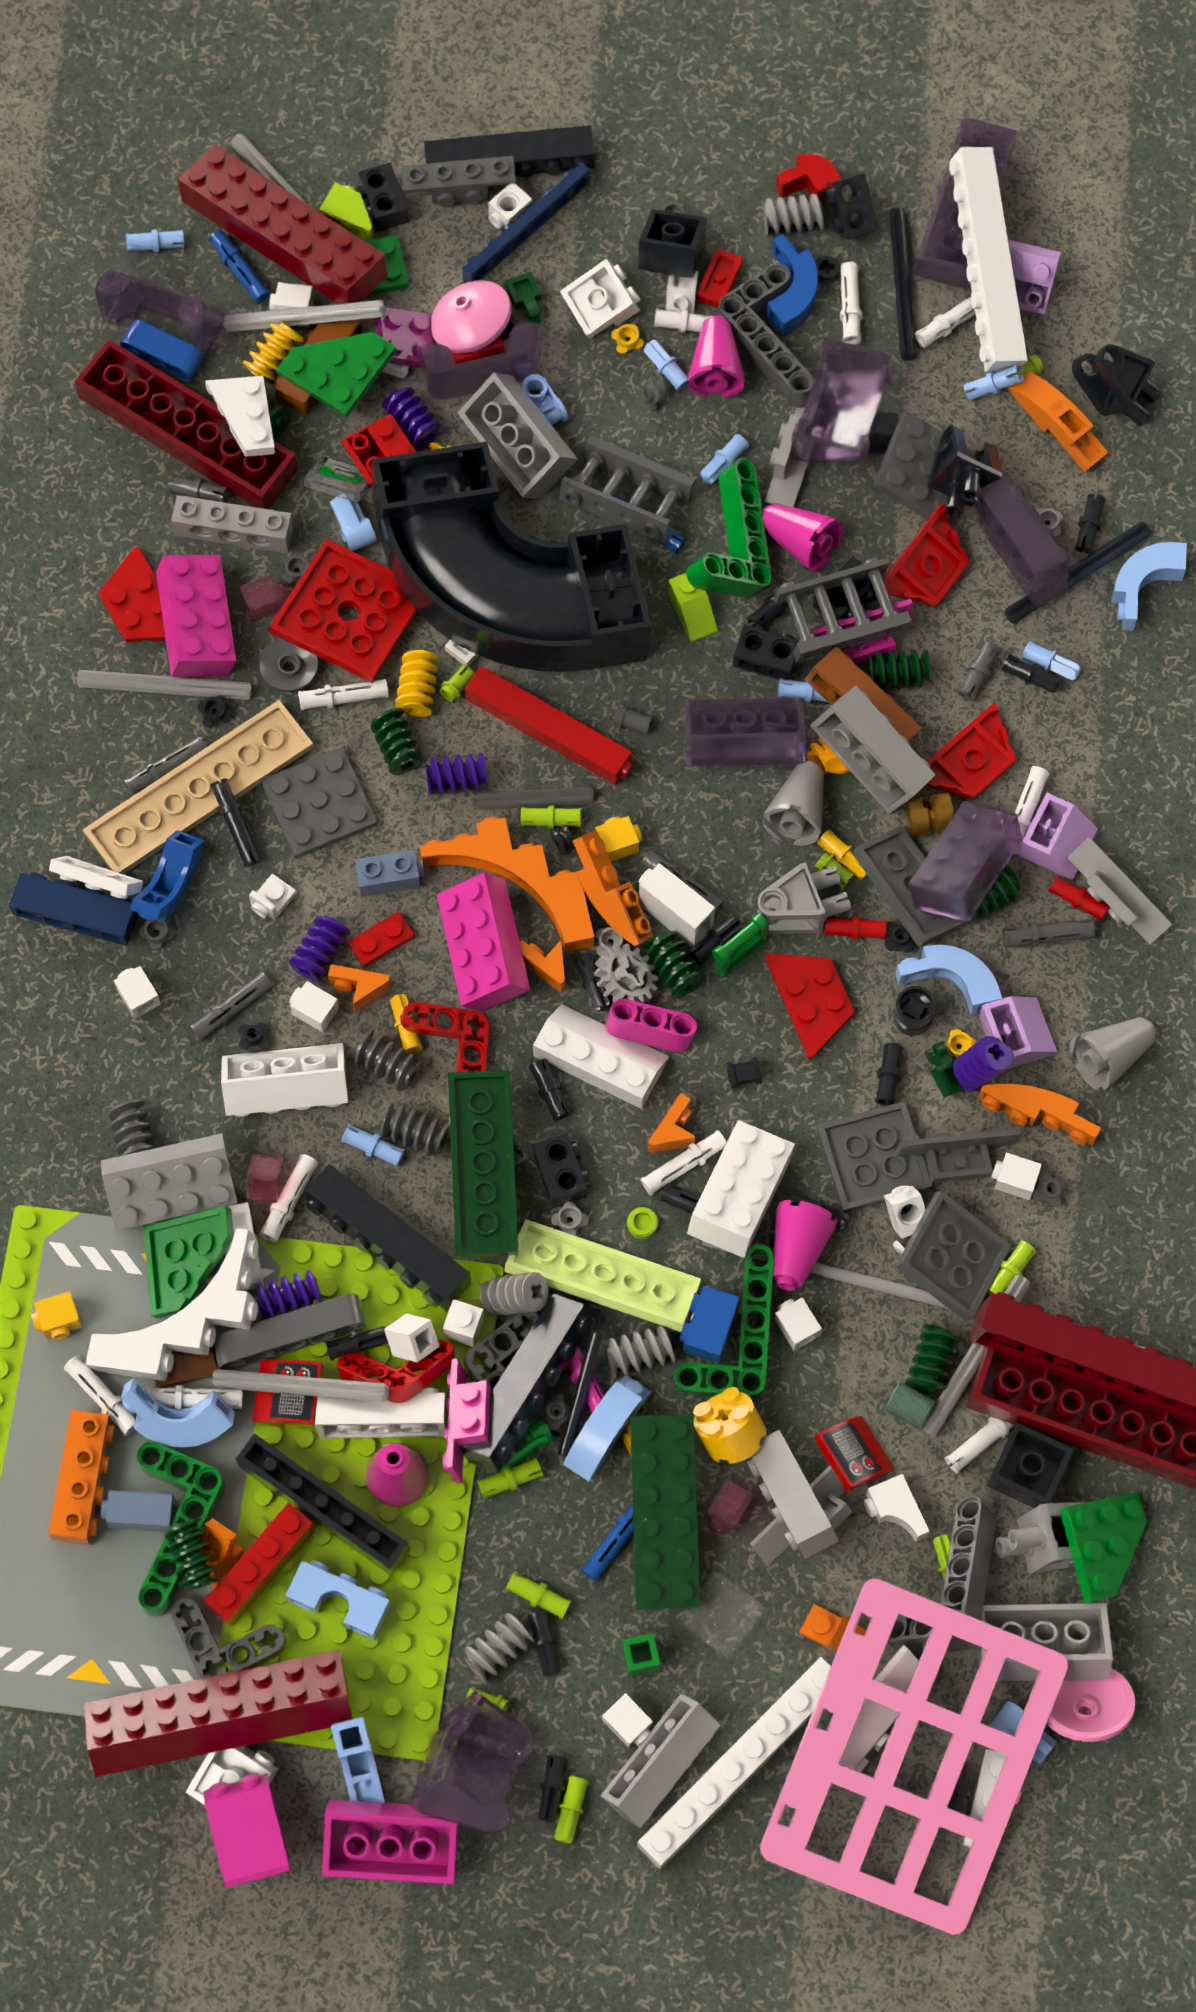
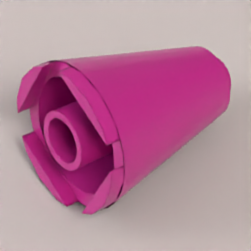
M718 315L711 316L702 323L687 378L689 390L703 398H709V393H722V398H729L737 395L744 388L745 377L731 324L724 317Z
M773 503L762 511L765 531L807 570L812 572L822 570L832 559L826 556L832 548L838 549L840 545L843 525L835 517L778 503Z
M791 1200L779 1202L776 1209L772 1278L777 1282L779 1288L794 1291L795 1288L802 1287L836 1229L837 1219L832 1221V1213L818 1205L800 1201L799 1206H791Z
M393 1443L382 1447L370 1458L366 1468V1483L371 1494L380 1503L391 1507H399L417 1501L425 1492L429 1482V1469L425 1458L418 1450L406 1444Z

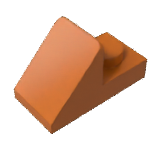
M521 940L520 946L525 967L562 994L565 990V976L561 941L544 957L543 951L533 943L528 945Z
M330 965L328 978L330 985H333L334 989L341 992H351L352 989L356 990L353 999L354 1013L391 989L390 975Z
M680 1093L649 1139L647 1151L654 1154L688 1147L691 1143H695V1136L679 1127V1125L684 1127L693 1113L690 1110L691 1099Z
M212 1518L205 1523L204 1528L206 1532L201 1535L200 1540L209 1541V1545L202 1549V1552L213 1554V1557L206 1562V1565H216L217 1567L209 1576L220 1578L221 1581L233 1567L244 1548L236 1543L238 1536L236 1533ZM219 1582L210 1584V1586L215 1588Z
M813 1604L799 1634L837 1653L850 1618L846 1615L840 1618ZM857 1625L854 1633L865 1635L866 1631Z

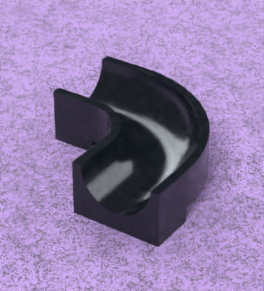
M487 442L372 459L371 497L388 566L396 583L410 604L438 632L476 655L497 663L528 670L570 672L647 660L652 625L626 524L571 532L568 534V542L561 543L545 542L527 536L508 521L500 508L498 501L499 490Z

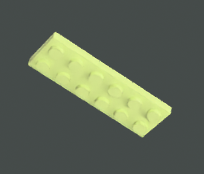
M525 1219L518 1235L519 1253L518 1255H509L504 1272L513 1275L531 1272L540 1273L545 1278L548 1287L680 1332L689 1314L693 1296L697 1293L701 1279L527 1219Z

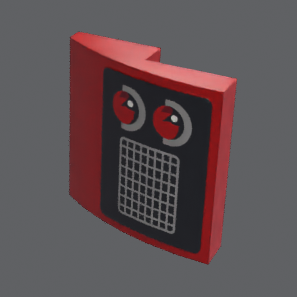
M261 1360L259 1373L321 1378L322 1362ZM256 1391L252 1423L284 1426L285 1423L314 1427L318 1396Z
M862 1415L832 1426L814 1437V1440L846 1492L866 1482L869 1484L895 1469Z

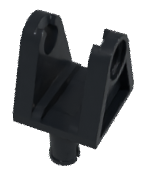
M1109 344L1102 347L1097 355L1086 353L1076 357L1073 361L1072 373L1074 378L1102 416L1123 412L1137 426H1141L1147 421L1150 411L1136 401L1138 395L1141 394L1149 403H1153L1160 397L1159 393H1162V388L1148 378L1155 362L1152 359L1117 345ZM1105 353H1109L1112 356L1113 362L1104 359ZM1083 361L1089 362L1092 366V374L1090 376L1084 372L1083 366H1081Z
M950 425L945 429L939 440L928 480V487L947 495L945 513L949 517L958 518L964 514V504L972 507L1002 478V469L996 446L985 442L982 450H976L972 458L967 454L963 431Z

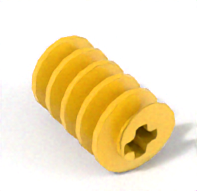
M279 320L280 325L273 323L269 325L274 332L273 335L263 333L267 340L266 344L256 343L261 352L250 351L249 354L254 360L253 363L245 360L242 362L253 374L263 376L266 383H268L266 378L272 380L277 378L273 369H277L281 364L279 360H284L287 356L286 350L290 351L293 347H296L293 341L299 343L304 341L299 333L281 320Z
M414 650L402 656L403 665L400 668V686L397 689L398 697L395 704L397 708H402L404 713L416 717H428L432 714V710L426 706L433 704V698L429 695L435 693V688L431 685L435 684L437 680L432 675L438 672V666L433 664L439 661L437 655L425 650Z

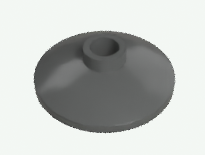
M279 638L268 644L263 650L259 660L260 673L265 682L277 690L286 692L297 691L309 685L315 678L318 671V658L316 655ZM287 665H292L295 668L293 671L284 670Z

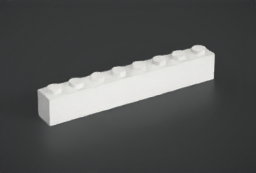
M961 147L950 160L949 170L950 174L954 177L955 183L954 199L958 202V225L962 228L963 233L962 250L967 257L968 267L966 274L968 281L971 282V305L975 308L977 319L975 330L976 334L980 337V360L984 362L985 372H999L1016 364L1021 368L1028 359L993 147Z
M822 1657L637 1842V1847L660 1870L811 1718L831 1668Z

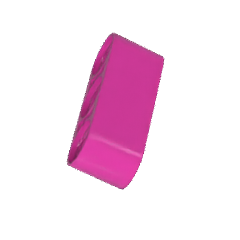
M618 999L613 1002L605 1027L612 1036L674 1052H683L689 1048L697 1029V1023L693 1017L685 1013L629 999Z

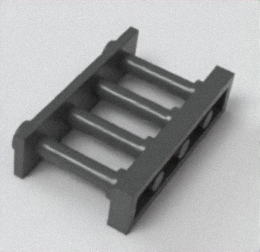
M590 435L586 441L583 462L586 465L576 481L565 476L563 477L559 500L618 525L626 524L628 529L664 544L670 520H667L666 517L676 501L686 506L692 498L696 479ZM597 468L612 474L602 492L587 486ZM623 479L639 485L629 503L613 497ZM650 490L665 496L655 514L639 508Z
M877 557L870 558L860 566L797 584L795 581H790L782 584L777 589L774 597L775 605L783 602L788 603L800 636L799 643L796 644L793 651L796 663L825 656L836 646L842 651L907 632L912 622L908 611L902 613L894 611L881 575L886 573L890 564L889 558L881 560ZM870 578L883 612L881 619L874 621L867 619L854 585L856 581ZM843 586L856 622L854 627L847 629L839 627L826 590ZM815 594L828 629L826 635L816 637L811 634L799 601L801 597Z

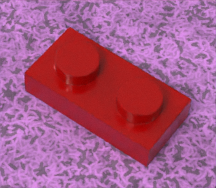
M716 249L696 293V301L719 308L720 299L728 294L733 287L743 264V257Z
M397 911L347 941L362 967L366 968L414 939L415 935L400 912Z

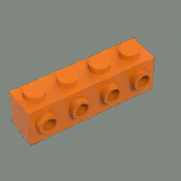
M71 1410L48 1533L53 1541L90 1545L91 1537L97 1536L99 1518L95 1517L97 1505H102L105 1494V1487L101 1486L102 1475L108 1474L110 1466V1456L106 1455L108 1443L113 1444L116 1426L112 1425V1421L107 1414Z

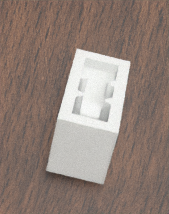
M903 1474L867 1489V1499L864 1500V1505L871 1518L876 1516L879 1523L889 1521L902 1526L911 1534L915 1542L927 1538L929 1529Z

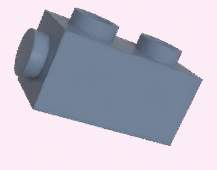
M414 850L355 859L361 897L419 888V878L425 877L422 859L416 860Z
M109 1490L108 1500H102L101 1519H106L105 1522L108 1528L167 1532L174 1520L175 1499L172 1494Z

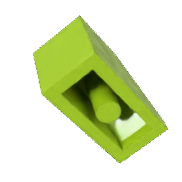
M335 183L320 207V213L363 241L374 239L372 224L361 194L350 186H342Z
M686 573L669 579L668 595L690 642L692 643L718 633L706 590L698 589L691 585Z

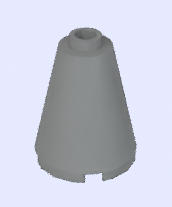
M806 761L797 764L764 812L763 826L777 840L783 842L784 836L795 839L793 845L797 846L810 845L818 840L822 831L824 771L817 763Z
M1137 1017L1081 1033L1073 1037L1070 1042L1071 1056L1076 1054L1079 1062L1075 1065V1068L1092 1088L1098 1089L1102 1087L1103 1090H1106L1155 1043L1156 1029L1149 1020Z

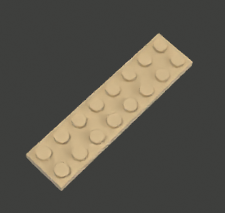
M278 700L82 830L110 870L124 875L163 849L166 839L175 831L179 830L187 833L218 812L220 807L212 788H210V784L215 781L221 782V779L227 778L235 799H238L259 785L264 778L279 772L314 748L313 743L282 702Z

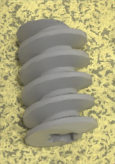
M811 194L809 203L804 195L799 196L798 204L793 196L788 197L786 205L782 197L777 198L775 206L770 198L766 199L763 211L766 235H768L769 227H773L775 233L779 234L782 225H784L786 232L790 233L792 224H795L798 232H801L803 223H806L809 231H812L814 222H817L820 229L823 230L822 205L816 194Z
M537 1272L496 1276L491 1281L484 1282L480 1290V1300L483 1308L489 1314L496 1316L539 1311L545 1305L548 1298L547 1282Z
M661 1325L657 1326L656 1336L648 1328L645 1329L644 1339L636 1331L633 1332L632 1342L629 1341L626 1335H621L620 1345L617 1344L614 1338H609L606 1351L613 1378L617 1376V1368H620L625 1376L628 1375L629 1365H633L637 1372H641V1362H645L649 1369H653V1360L655 1358L661 1366H664L667 1355L675 1363L670 1338Z
M509 1613L504 1616L507 1625L498 1621L494 1624L497 1634L490 1630L485 1631L484 1634L487 1642L480 1638L475 1639L474 1642L477 1650L469 1646L465 1648L467 1659L464 1658V1660L484 1684L488 1683L485 1672L488 1671L496 1676L498 1674L495 1667L496 1663L506 1668L508 1666L505 1659L506 1655L517 1659L515 1647L526 1651L528 1648L525 1639L528 1638L534 1642L524 1626Z

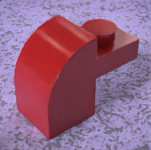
M802 154L797 156L796 168H788L777 176L776 191L780 197L784 198L806 188L810 196L811 194H816L818 200L822 203L826 201L825 190L828 189L827 182L841 179L833 164L826 158L816 154Z

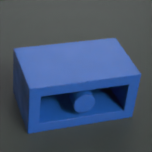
M703 1286L700 1295L695 1293L689 1309L690 1312H694L691 1324L684 1323L679 1339L684 1342L683 1352L719 1363L738 1308L739 1297Z

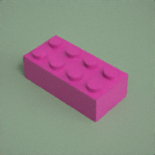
M163 555L156 570L171 677L229 675L236 662L221 556Z
M483 872L437 894L461 1006L485 1011L529 991V981L506 880Z
M328 1800L325 1811L322 1876L454 1884L457 1861L459 1807Z

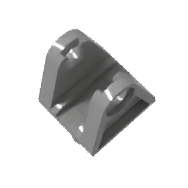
M806 862L801 863L760 893L757 902V913H760L769 920H779L778 923L769 925L768 934L819 933L823 931L824 922L827 920V917L851 911L849 899L846 900L848 898L846 892L824 900H820L818 890L841 883L839 873H836L837 868L835 865L810 874Z
M1086 1502L1040 1504L1016 1519L1018 1529L1009 1530L1008 1537H998L996 1539L995 1549L997 1555L1003 1558L1024 1554L1029 1575L1074 1567L1070 1547H1059L1058 1541H1055L1052 1525L1063 1524L1060 1513L1061 1508Z

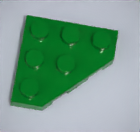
M374 332L293 347L276 371L279 376L345 418H348L396 354L397 349L396 346Z
M223 1206L143 1227L152 1317L158 1319L174 1315L193 1301L233 1240L231 1208Z
M1139 1491L1060 1509L1084 1604L1117 1596L1147 1524Z

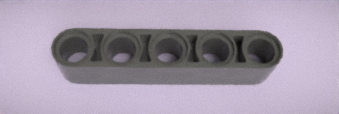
M347 1294L252 1323L250 1330L236 1328L216 1335L213 1347L219 1369L234 1370L260 1362L261 1360L270 1359L351 1334L352 1331L357 1332L366 1327V1322L359 1296L357 1294Z

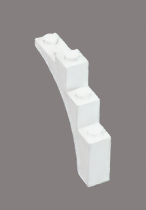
M236 1228L230 1250L213 1280L187 1307L165 1321L134 1332L116 1335L92 1334L86 1365L95 1372L166 1381L167 1374L171 1372L174 1364L172 1351L208 1356L209 1348L214 1345L216 1338L214 1325L250 1330L251 1322L255 1321L257 1317L258 1305L256 1299L246 1292V1289L250 1288L252 1282L250 1268L252 1259H255L258 1253L257 1238L248 1229Z

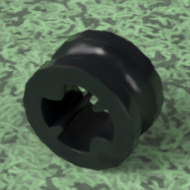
M823 256L817 259L815 263L818 272V282L830 284L836 281L839 276L838 261L831 256ZM823 266H828L831 274H825V271L822 270Z
M565 825L560 826L559 831L553 830L550 832L553 842L562 855L567 853L568 848L575 849L573 844L574 838Z

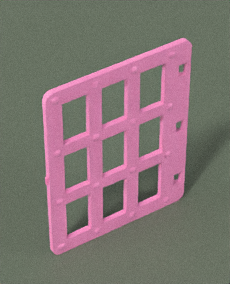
M880 1579L868 1580L863 1585L760 1844L762 1856L769 1862L954 1935L962 1933L968 1925L1013 1807L1019 1802L1022 1794L1020 1789L1068 1669L1066 1657L1052 1649ZM862 1613L871 1617L865 1635L854 1633ZM898 1613L933 1627L907 1693L873 1679ZM952 1635L986 1649L961 1714L927 1701ZM1006 1657L1039 1670L1038 1677L1014 1736L980 1723ZM865 1698L899 1711L874 1777L839 1764ZM824 1708L833 1713L827 1731L817 1728ZM919 1720L953 1733L927 1799L893 1786ZM972 1742L1006 1755L981 1821L947 1807ZM831 1783L865 1796L840 1863L805 1849ZM786 1804L795 1809L788 1827L778 1824ZM885 1805L919 1818L894 1884L859 1871ZM939 1826L973 1840L948 1906L914 1893Z

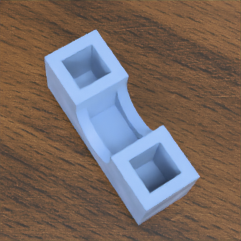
M312 1560L310 1564L302 1561L285 1595L287 1601L317 1615L320 1606L326 1599L341 1597L349 1603V1611L344 1620L345 1628L375 1641L391 1607L390 1601L386 1599L387 1594L372 1586L368 1590L357 1586L358 1581L346 1574L341 1573L337 1577L328 1573L329 1568L317 1561Z

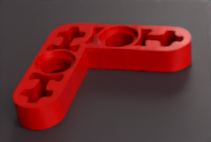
M412 1002L401 1012L400 1023L409 1032L458 1039L455 1072H469V1070L477 1072L476 1069L478 1071L486 1070L489 1022L484 1014L478 1011L421 1002ZM413 1011L417 1012V1017L427 1018L432 1013L430 1022L427 1019H420L417 1024L413 1023V1018L408 1016ZM447 1015L450 1017L452 1027L449 1029L441 1028L437 1023V1016ZM474 1020L476 1021V1026L481 1028L476 1031L474 1040H469L472 1036V1027L467 1025ZM467 1048L475 1049L479 1054V1061L469 1062L464 1056V1050Z
M438 1341L440 1347L419 1362L409 1360L398 1369H394L362 1354L344 1355L337 1362L339 1376L342 1380L383 1383L389 1387L388 1401L394 1403L406 1402L451 1367L452 1359H455L454 1346L448 1341ZM426 1370L424 1372L414 1373L415 1371ZM382 1376V1377L377 1378V1379H370V1378H372V1377Z

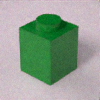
M653 1633L622 1640L621 1647L628 1678L660 1671V1661Z

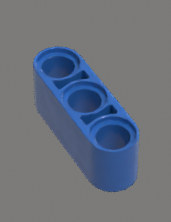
M137 319L133 321L119 343L122 348L136 354L135 356L153 366L157 364L160 366L159 369L177 378L181 376L185 378L184 381L186 382L192 380L205 360V355L197 347Z

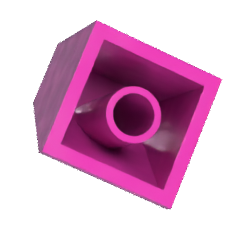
M258 1773L248 1774L240 1781L229 1784L219 1782L210 1786L208 1790L203 1791L204 1803L225 1888L290 1871L287 1845L267 1773L262 1775Z

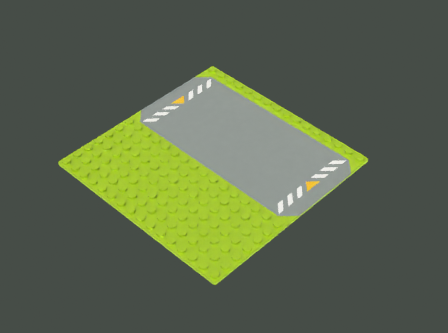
M24 1205L15 1207L0 1283V1706L85 1717L84 1703L201 1679L171 1616V1610L175 1602L179 1599L190 1598L201 1607L219 1648L266 1625H275L281 1629L287 1640L285 1649L279 1655L256 1667L340 1650L347 1680L352 1718L364 1717L373 1754L426 1762L432 1761L436 1750L476 1465L469 1463L464 1456L462 1483L456 1484L451 1474L445 1471L443 1465V1454L447 1453L445 1437L320 1439L315 1423L314 1427L285 1423L284 1426L252 1423L256 1391L243 1390V1408L233 1409L235 1411L233 1425L220 1436L207 1443L192 1447L166 1446L216 1468L222 1475L225 1482V1491L212 1518L238 1535L236 1543L244 1549L237 1561L288 1503L237 1465L235 1458L254 1433L407 1541L411 1551L394 1574L390 1576L306 1516L314 1524V1533L232 1628L207 1608L204 1599L214 1589L210 1585L194 1590L179 1587L170 1608L165 1614L158 1617L148 1615L139 1603L138 1594L164 1541L165 1532L108 1528L105 1522L106 1519H101V1506L97 1505L95 1517L99 1518V1528L97 1536L91 1537L90 1545L53 1541L48 1533L71 1410L101 1414L102 1410L73 1377L64 1370V1366L76 1355H79L86 1363L92 1334L116 1335L139 1331L161 1323L173 1316L170 1315L158 1319L151 1316L143 1227L159 1222L116 1231L112 1216ZM255 1234L258 1241V1255L264 1288L268 1290L269 1280L271 1279L280 1287L281 1277L285 1276L291 1284L294 1273H298L301 1279L305 1280V1271L310 1270L317 1279L322 1301L347 1294H357L359 1296L366 1327L356 1333L382 1326L388 1327L405 1314L431 1319L437 1340H444L453 1344L455 1359L458 1358L467 1373V1383L474 1382L463 1364L465 1354L472 1347L444 1338L443 1327L449 1310L446 1312L440 1306L433 1307L423 1297L422 1292L415 1287L413 1289L407 1287L401 1281L399 1274L392 1269L389 1271L384 1269L369 1251L363 1252L358 1247L281 1237L278 1238L277 1243H271L260 1235ZM225 1253L194 1299L205 1290L216 1276L226 1258ZM453 1259L468 1270L471 1275V1286L457 1301L483 1309L484 1320L475 1343L476 1345L495 1331L497 1316L486 1312L481 1304L480 1290L482 1284L486 1281H491L496 1276H503V1267L498 1264ZM256 1290L246 1291L256 1299ZM70 1291L82 1328L70 1331V1335L63 1339H46L42 1330L36 1331L31 1314L36 1313L34 1302ZM302 1303L301 1308L307 1307L305 1303ZM259 1306L257 1317L255 1321L251 1322V1324L262 1321ZM290 1306L289 1312L294 1311L295 1309ZM280 1309L277 1311V1316L283 1314ZM268 1312L265 1313V1319L271 1318ZM214 1325L216 1335L236 1329ZM351 1333V1334L344 1335V1336H341V1337H338V1338H334V1339H331V1340H335V1339H339V1338H342V1337H346V1336L352 1335V1333ZM326 1341L266 1359L322 1362L321 1378L342 1380L338 1371V1359L330 1360ZM389 1343L362 1351V1355L394 1369L400 1368L409 1361L394 1357ZM213 1347V1352H214V1356H215V1361H216L217 1369H219L218 1363H217V1359H216V1355H215V1351H214V1347ZM473 1354L475 1359L472 1361V1364L475 1367L480 1364L486 1372L481 1377L485 1379L489 1375V1370L487 1371L482 1364L485 1358L483 1355L477 1357ZM260 1362L237 1368L233 1371L259 1373ZM451 1367L425 1388L438 1389L439 1393H445L446 1399H450L447 1374L451 1372ZM92 1370L115 1396L119 1395L120 1397L124 1385L133 1378L131 1376L95 1372ZM426 1370L415 1371L414 1373H420ZM376 1376V1377H372V1378H370V1379H377V1378H380V1377H382V1376ZM134 1377L146 1391L148 1387H156L155 1380ZM212 1377L180 1384L184 1388L228 1389L214 1386L212 1384ZM446 1412V1426H448L449 1417ZM112 1421V1425L116 1426L113 1444L108 1443L106 1455L110 1456L109 1471L107 1475H102L101 1486L105 1487L104 1500H108L109 1490L172 1494L175 1499V1518L186 1495V1491L144 1473L137 1461L136 1454L142 1444L152 1440L146 1438L137 1430L129 1436H125L121 1429ZM393 1443L406 1444L418 1450L425 1458L429 1469V1482L425 1492L417 1501L399 1507H391L380 1503L371 1494L366 1483V1468L370 1458L382 1447ZM155 1452L148 1454L144 1461L145 1464L155 1465L160 1460V1454ZM187 1465L177 1466L173 1471V1476L177 1478L186 1476L189 1467ZM213 1477L206 1478L202 1482L201 1487L204 1490H212L216 1487L218 1480ZM201 1506L192 1507L188 1512V1517L190 1519L200 1518L203 1515L204 1508ZM312 1560L317 1561L329 1568L328 1573L337 1577L341 1573L356 1579L358 1581L357 1586L368 1590L372 1586L387 1594L386 1599L390 1601L391 1607L375 1641L345 1628L344 1620L349 1611V1603L341 1597L326 1599L320 1606L317 1615L287 1601L285 1595L302 1561L308 1564ZM164 1565L160 1575L166 1578L171 1577L176 1571V1565ZM152 1593L148 1596L146 1604L150 1607L159 1605L162 1601V1594ZM187 1606L182 1608L183 1614L179 1618H184L191 1628L202 1626V1623L195 1625L191 1618V1613L195 1611L194 1609L190 1610ZM202 1633L194 1636L191 1643L192 1648L198 1651L206 1648L208 1636ZM269 1633L266 1635L267 1641L258 1646L254 1640L251 1644L257 1650L259 1656L262 1652L258 1648L264 1645L274 1648L276 1646L275 1640L279 1636L274 1637ZM247 1647L238 1648L233 1657L235 1663H246L251 1655L250 1650ZM225 1655L222 1659L226 1663L220 1666H216L213 1663L209 1664V1671L205 1674L217 1676L219 1668L226 1666L230 1671L233 1667L229 1664ZM332 1728L270 1740L273 1742L337 1750Z

